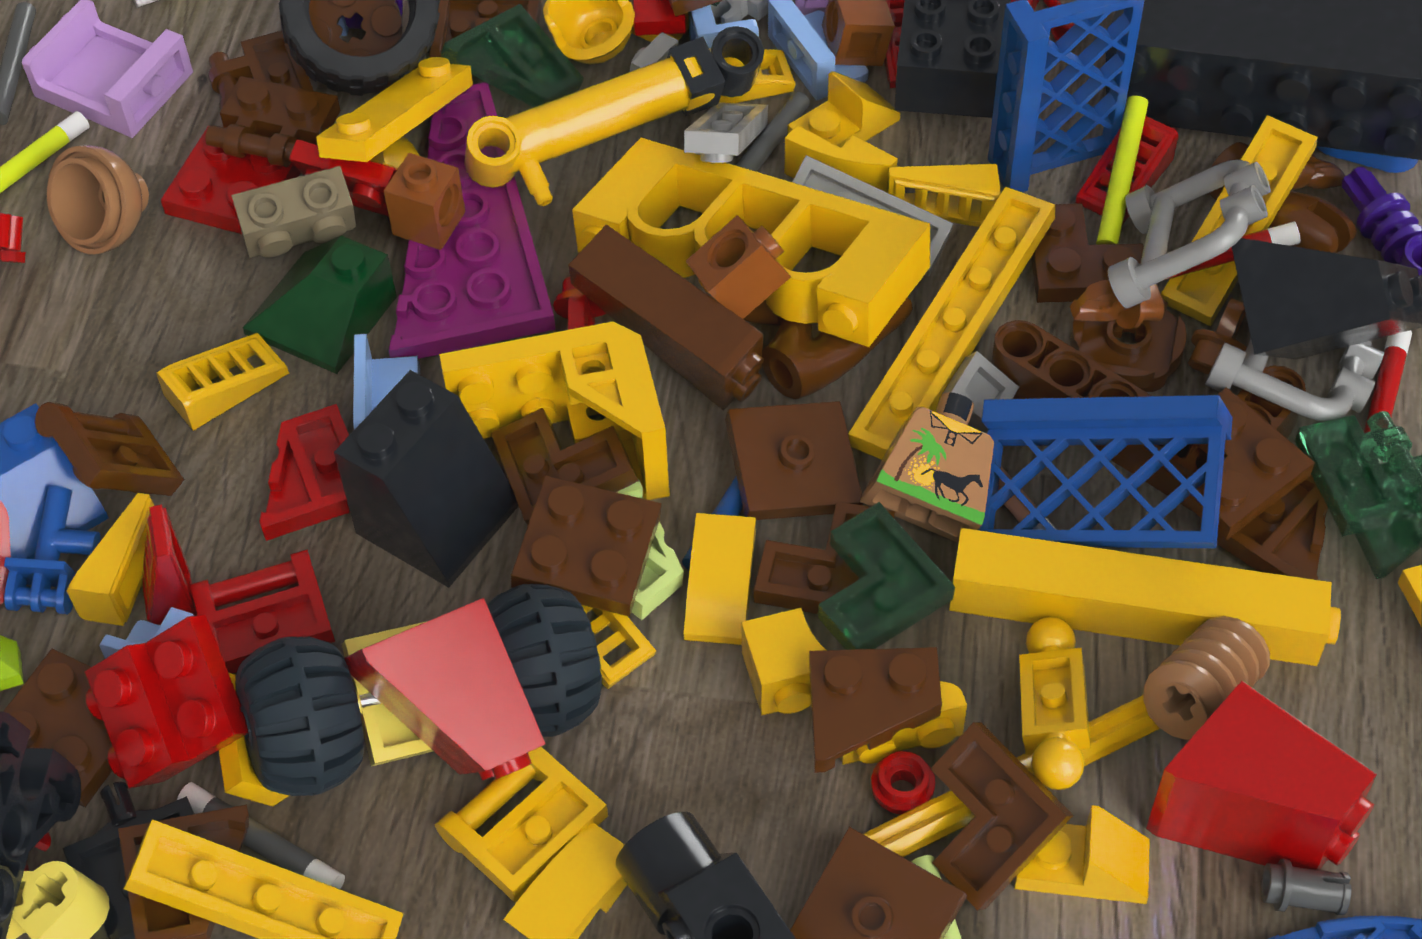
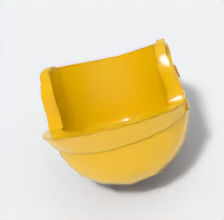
M547 0L543 8L545 22L558 47L559 53L585 64L604 63L618 55L630 39L635 18L633 5L628 0Z

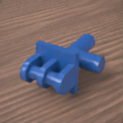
M61 486L48 487L34 559L5 558L4 566L9 570L4 593V604L7 610L18 611L22 605L30 606L32 612L43 613L47 607H55L58 614H69L71 612L73 603L66 590L76 572L65 561H59L60 553L90 555L101 541V535L97 531L65 529L72 490Z

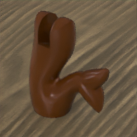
M1242 142L1232 144L1218 156L1211 167L1226 161L1241 160L1249 145ZM1312 154L1291 190H1297L1306 186L1313 189L1342 186V180L1346 175L1334 163L1318 159ZM1225 186L1209 192V194L1217 200ZM1290 191L1269 227L1272 228L1295 221L1300 233L1301 242L1291 246L1331 253L1343 251L1357 234L1352 220L1339 208L1321 198Z
M907 297L870 347L824 332H820L818 336L813 338L812 323L803 324L787 321L774 314L766 304V300L748 314L744 320L746 322L766 325H780L773 339L762 350V357L764 358L762 366L767 378L778 392L791 399H800L823 389L853 369L884 338L907 320L913 310V304Z

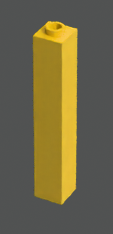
M961 528L949 608V611L1035 623L1045 617H1056L1068 623L1074 630L1173 645L1183 644L1184 640L1208 619L1226 616L1238 618L1253 626L1264 638L1270 651V659L1311 666L1318 665L1326 643L1335 645L1341 619L1340 608L1331 607L1332 582Z

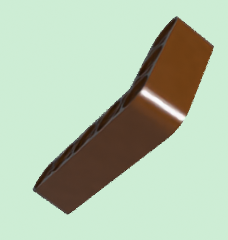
M1023 320L1006 322L995 333L991 363L1019 386L1013 399L1152 396L1031 322ZM1276 365L1264 368L1263 373L1306 391L1302 377L1294 370ZM1243 389L1238 393L1237 397L1283 436L1289 437L1295 427L1298 414ZM1166 444L1154 446L1160 451ZM1187 444L1169 461L1188 479L1207 462V454L1196 444ZM1106 445L1094 446L1101 451ZM1127 445L1111 461L1134 474L1153 455L1143 445ZM1164 466L1145 481L1167 496L1181 485ZM1183 502L1180 503V504L1183 505L1184 507H1186V508H1188L1189 510H1191L1185 503H1183Z

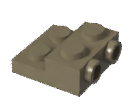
M341 166L231 195L249 258L259 255L265 258L277 257L287 253L295 245L310 241L325 243L344 235L346 231L353 230L356 227L353 204Z

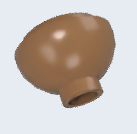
M82 145L63 151L57 157L50 170L47 185V204L50 216L64 240L80 252L101 254L123 245L130 238L149 200L148 187L144 179L139 174L133 172L132 168L123 159L106 148Z

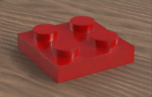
M207 127L161 198V203L167 215L242 234L231 195L297 178L301 172L293 163L286 168L270 164L268 158L247 154L244 158L226 155L222 148L206 144Z

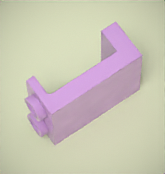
M80 0L68 13L63 15L60 21L22 59V65L34 97L72 113L78 111L86 119L131 138L140 131L193 73L183 35L165 29L153 43L100 21L94 2L91 0Z

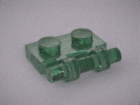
M1386 411L1378 412L1368 419L1367 425L1371 432L1367 433L1363 432L1355 415L1299 427L1295 443L1303 453L1315 462L1311 475L1342 536L1399 523L1405 510L1401 502L1403 504H1410L1416 517L1422 520V468H1418L1410 453L1412 442L1405 429L1401 426H1396L1390 414ZM1379 460L1388 462L1393 472L1392 475H1386Z

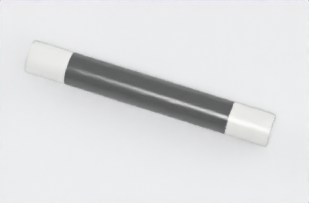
M193 782L183 787L177 799L179 800L187 796L194 814L232 807ZM249 817V828L243 842L245 846L281 868L337 889L343 886L345 875Z

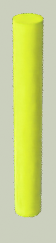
M1130 96L1127 98L1096 245L1119 243L1126 210L1125 197L1130 191L1149 103L1146 98L1141 96Z

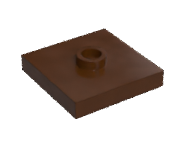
M840 401L728 409L725 422L745 517L766 520L834 514L837 501L863 505L860 502L862 492Z
M849 826L790 931L796 939H944L967 895Z

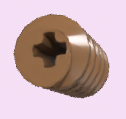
M1221 616L1208 619L1193 634L1187 637L1183 644L1177 647L1159 667L1149 674L1144 685L1143 699L1148 715L1160 729L1171 736L1190 740L1241 681L1253 688L1256 682L1266 674L1270 666L1268 646L1264 638L1253 626L1238 618Z

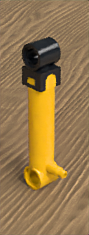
M739 26L727 27L717 34L711 49H709L704 37H700L670 48L668 56L664 60L507 118L498 116L483 117L474 122L468 131L465 153L466 171L473 181L481 186L491 188L505 185L519 171L529 193L534 196L539 206H546L552 202L553 196L549 190V183L540 163L681 110L686 117L716 106L721 95L727 97L742 96L750 91L757 78L764 56L762 41L756 33L748 28ZM724 58H736L740 60L744 64V66H732L728 64L724 60ZM494 146L503 150L505 155L492 158L487 157L480 150L484 147Z

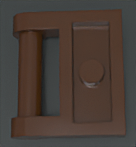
M54 402L42 404L36 413L35 427L37 432L43 437L54 438L72 463L73 473L87 487L172 496L184 481V478L151 431L137 415L119 413L113 417L74 412L69 406Z

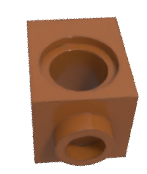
M828 0L822 28L828 48L836 57L835 65L883 66L895 27L886 0Z
M408 153L384 189L392 234L442 250L466 212L459 169L412 153Z
M738 215L686 260V263L706 290L720 304L742 319L791 278L777 259L784 252L779 243L762 225L753 232Z

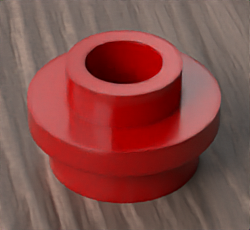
M908 751L894 752L883 758L875 766L871 777L872 794L881 807L889 812L901 815L932 800L935 791V776L931 767L919 755ZM899 780H905L910 782L914 789L911 791H899L894 789L892 784Z

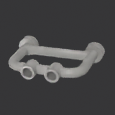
M1243 160L1226 161L1157 193L1150 186L1146 185L1126 195L1127 210L1134 225L1142 234L1147 233L1140 264L1133 257H1129L1108 268V277L1112 290L1123 307L1128 309L1149 300L1151 297L1150 286L1226 252L1243 237L1248 225L1268 216L1266 204L1262 196L1270 193L1271 189L1261 165L1258 162L1250 164ZM1225 186L1229 196L1220 200V208L1225 218L1224 223L1210 234L1166 253L1175 208Z
M1251 339L1246 351L1224 343L1205 385L1219 392L1226 387L1230 389L1234 385L1301 416L1316 421L1330 422L1343 418L1350 409L1358 413L1363 410L1374 388L1375 381L1372 379L1380 366L1384 352L1371 347L1372 341L1346 347L1337 367L1339 370L1328 396L1327 398H1321L1263 373L1269 356L1254 355Z

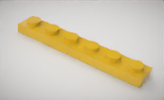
M1005 186L849 431L848 436L851 447L882 460L899 429L916 407H925L934 412L936 411L940 396L965 357L971 355L1053 223L1055 219V204Z

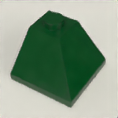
M342 235L305 251L244 325V334L249 336L258 333L268 345L338 374L354 353V335H368L397 298L388 254Z

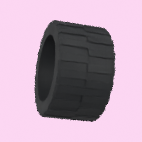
M280 0L281 29L285 44H288L292 58L297 65H301L306 71V75L315 82L319 81L326 85L328 89L336 92H348L350 95L378 94L417 68L418 63L425 59L427 52H430L440 15L438 12L440 0H407L409 21L403 36L391 49L373 56L358 57L346 55L322 42L310 20V0Z

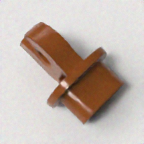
M1102 280L1089 285L1079 299H1075L1069 306L1074 320L1101 322L1115 320L1117 325L1124 329L1138 328L1143 321H1160L1164 316V303L1157 284L1150 286L1151 297L1149 300L1128 309L1123 307L1118 301L1109 280Z
M1230 299L1216 332L1206 329H1197L1193 332L1191 342L1195 345V348L1188 361L1190 367L1209 375L1224 343L1246 351L1247 347L1236 340L1246 317L1242 301Z

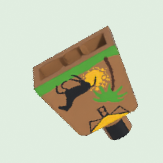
M947 392L940 396L935 412L925 407H916L896 434L865 488L860 502L874 508L895 511V517L958 543L961 528L978 530L985 518L994 441L989 434L968 426L974 409V403L964 395Z

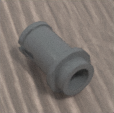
M1281 858L1277 864L1267 863L1265 865L1261 881V898L1264 903L1273 904L1275 911L1285 912L1288 906L1333 912L1336 915H1345L1351 899L1352 888L1351 884H1349L1351 878L1347 872L1335 873L1294 867L1290 859Z

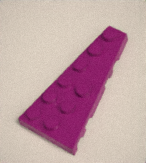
M488 82L473 84V86L432 115L428 136L429 150L427 158L459 169L466 212L442 250L409 240L404 265L406 274L402 295L398 297L396 308L397 323L395 334L391 335L389 346L390 358L418 356V359L556 329L553 310L515 176L505 185L491 188L481 186L473 181L466 171L465 153L469 129L474 122L483 117L497 116ZM494 146L484 147L480 150L487 157L497 158L505 155L503 150Z

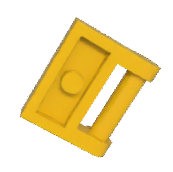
M542 747L528 752L532 764L504 777L494 779L457 813L449 811L435 823V828L442 839L453 850L462 853L513 902L518 901L544 868L580 831L593 822L599 825L608 817L607 804ZM532 779L543 782L483 837L476 832L481 825Z

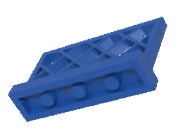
M1019 0L1005 4L988 151V161L990 164H997L999 180L1004 188L1006 186L1019 192L1028 191L1030 175L1104 154L1122 126L1145 0H1076L1035 12L1028 0ZM1124 9V13L1107 29L1099 25L1111 12ZM1074 23L1056 42L1049 39L1051 28ZM1089 33L1097 37L1078 56L1070 52ZM1112 46L1117 49V53L1100 69L1093 65ZM1061 60L1068 64L1050 82L1044 79V76ZM1083 73L1090 76L1072 95L1065 91ZM1107 86L1110 88V92L1094 107L1087 104L1103 87ZM1055 99L1062 103L1045 120L1038 117ZM1076 112L1084 115L1067 132L1059 129ZM1098 124L1104 126L1101 136L1081 141ZM1049 137L1056 140L1046 151L1033 154Z
M1219 395L984 400L982 423L988 428L987 434L992 437L994 448L985 518L978 530L1090 547L1217 549L1225 440H1231L1233 417ZM1166 444L1160 451L1154 446ZM1187 444H1208L1207 462L1188 479L1169 461ZM1070 445H1084L1094 457L1067 480L1052 461ZM1094 445L1106 446L1101 451H1099ZM1127 445H1143L1153 457L1126 480L1109 461ZM1003 446H1028L1037 456L1011 480L1001 470ZM1037 446L1048 447L1045 450L1041 451ZM1164 466L1181 485L1153 508L1136 489ZM1047 467L1062 485L1035 508L1020 489ZM1102 467H1105L1121 485L1093 508L1080 494L1078 489ZM1001 479L1005 485L998 490L999 480ZM1205 482L1203 497L1197 488ZM1131 494L1148 514L1130 530H1114L1104 520V517ZM1191 494L1203 507L1201 531H1175L1163 518ZM1014 495L1031 512L1013 529H994L996 511ZM1073 495L1089 513L1070 530H1055L1045 518L1068 497ZM1039 523H1041L1046 530L1032 529L1035 528ZM1098 523H1099V524L1102 526V528L1104 529V530H1091V529H1092L1096 524H1098ZM1158 523L1164 530L1151 529Z

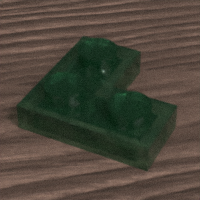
M880 502L831 531V547L858 576L859 580L820 603L818 606V618L845 650L876 649L953 600L955 586Z

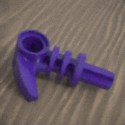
M1362 166L1354 168L1350 174L1343 178L1342 188L1360 211L1356 221L1357 229L1365 238L1371 239L1372 245L1381 252V257L1385 262L1418 269V274L1422 275V226L1418 225L1417 217L1410 212V203L1401 193L1387 194L1371 171L1366 170Z

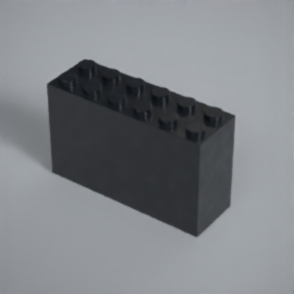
M1145 0L1127 98L1130 96L1146 98L1149 102L1146 116L1169 127L1254 138L1268 115L1318 137L1316 146L1422 160V0ZM1124 9L1115 11L1112 23L1124 13ZM1113 46L1105 52L1106 62L1117 53V49ZM1106 86L1107 95L1110 92V88Z

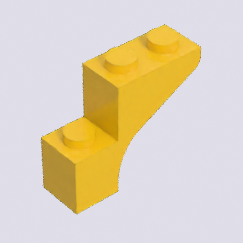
M802 608L741 622L742 655L761 715L774 712L792 714L811 705L809 651L826 649L812 634L805 620ZM940 681L942 707L939 717L914 729H902L893 736L892 740L869 750L867 745H864L840 757L842 764L845 765L857 761L872 764L880 762L883 758L897 751L917 746L931 749L948 744L955 737L963 734L967 703L963 692L955 684Z

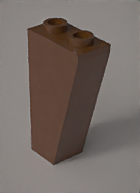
M607 224L568 264L571 284L621 326L640 334L646 347L723 411L735 398L740 403L746 400L759 385L762 375L758 372L761 370V365L764 361L762 357L764 334Z

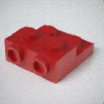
M206 614L188 616L146 643L126 645L85 671L90 685L86 693L87 707L94 717L104 722L112 743L108 751L109 765L117 776L126 780L129 789L165 782L248 734L244 714L240 711L242 706Z

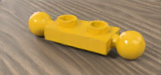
M1045 617L1036 621L1027 633L1026 646L1029 653L1019 654L1022 737L1026 755H1033L1031 766L1034 776L1049 789L1064 790L1076 784L1083 774L1084 757L1080 749L1091 748L1085 666L1082 648H1075V634L1069 624L1056 617Z

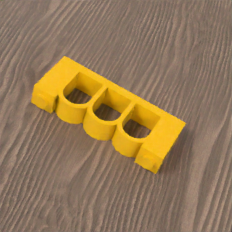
M640 138L572 209L578 253L607 224L683 278L695 275L686 263V260L734 217L738 215L748 227L756 230L762 225L783 248L784 252L777 259L791 276L766 299V304L773 313L791 322L803 324L818 323V331L867 347L871 346L930 268V223L729 163L704 162L700 160V155L684 153L682 149L645 138ZM679 206L703 213L689 225L673 229L660 228ZM811 247L841 256L833 265L817 272L803 273L792 271ZM698 279L700 285L704 288V290H705L706 292H708V291L706 290V288L703 286V284L700 282V280Z

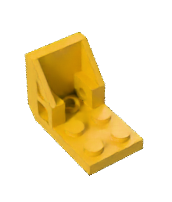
M607 322L439 354L446 389L460 398L483 439L492 437V432L541 408L544 409L551 423L569 421L574 444L608 427L614 426L622 440L637 478L642 484L643 499L653 500L670 496L666 430L640 334L615 322ZM602 414L606 418L595 421L588 416Z

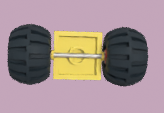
M542 584L518 585L495 596L487 603L488 609L542 736L553 737L580 725L597 707L602 687L601 664L597 643L584 608L577 598L567 590ZM422 623L346 639L341 644L344 657ZM312 637L279 638L256 649L238 667L235 684L236 693L242 706L240 711L244 714L248 728V734L244 736L246 748L256 776L264 788L289 796L318 795L342 784L358 769L362 762L364 739L371 767L433 752V750L350 675L343 655L329 642Z

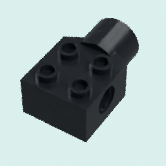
M905 0L897 61L894 110L992 118L1005 4L1011 3V0Z
M690 812L672 813L650 823L624 845L616 858V868L657 931L662 935H666L667 939H796L737 852L720 854L699 822Z

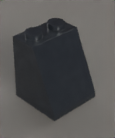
M1241 238L1232 246L1254 355L1302 359L1422 328V275L1418 274V269L1380 260Z
M412 370L407 372L334 451L356 534L448 588L519 507L511 484L460 398Z

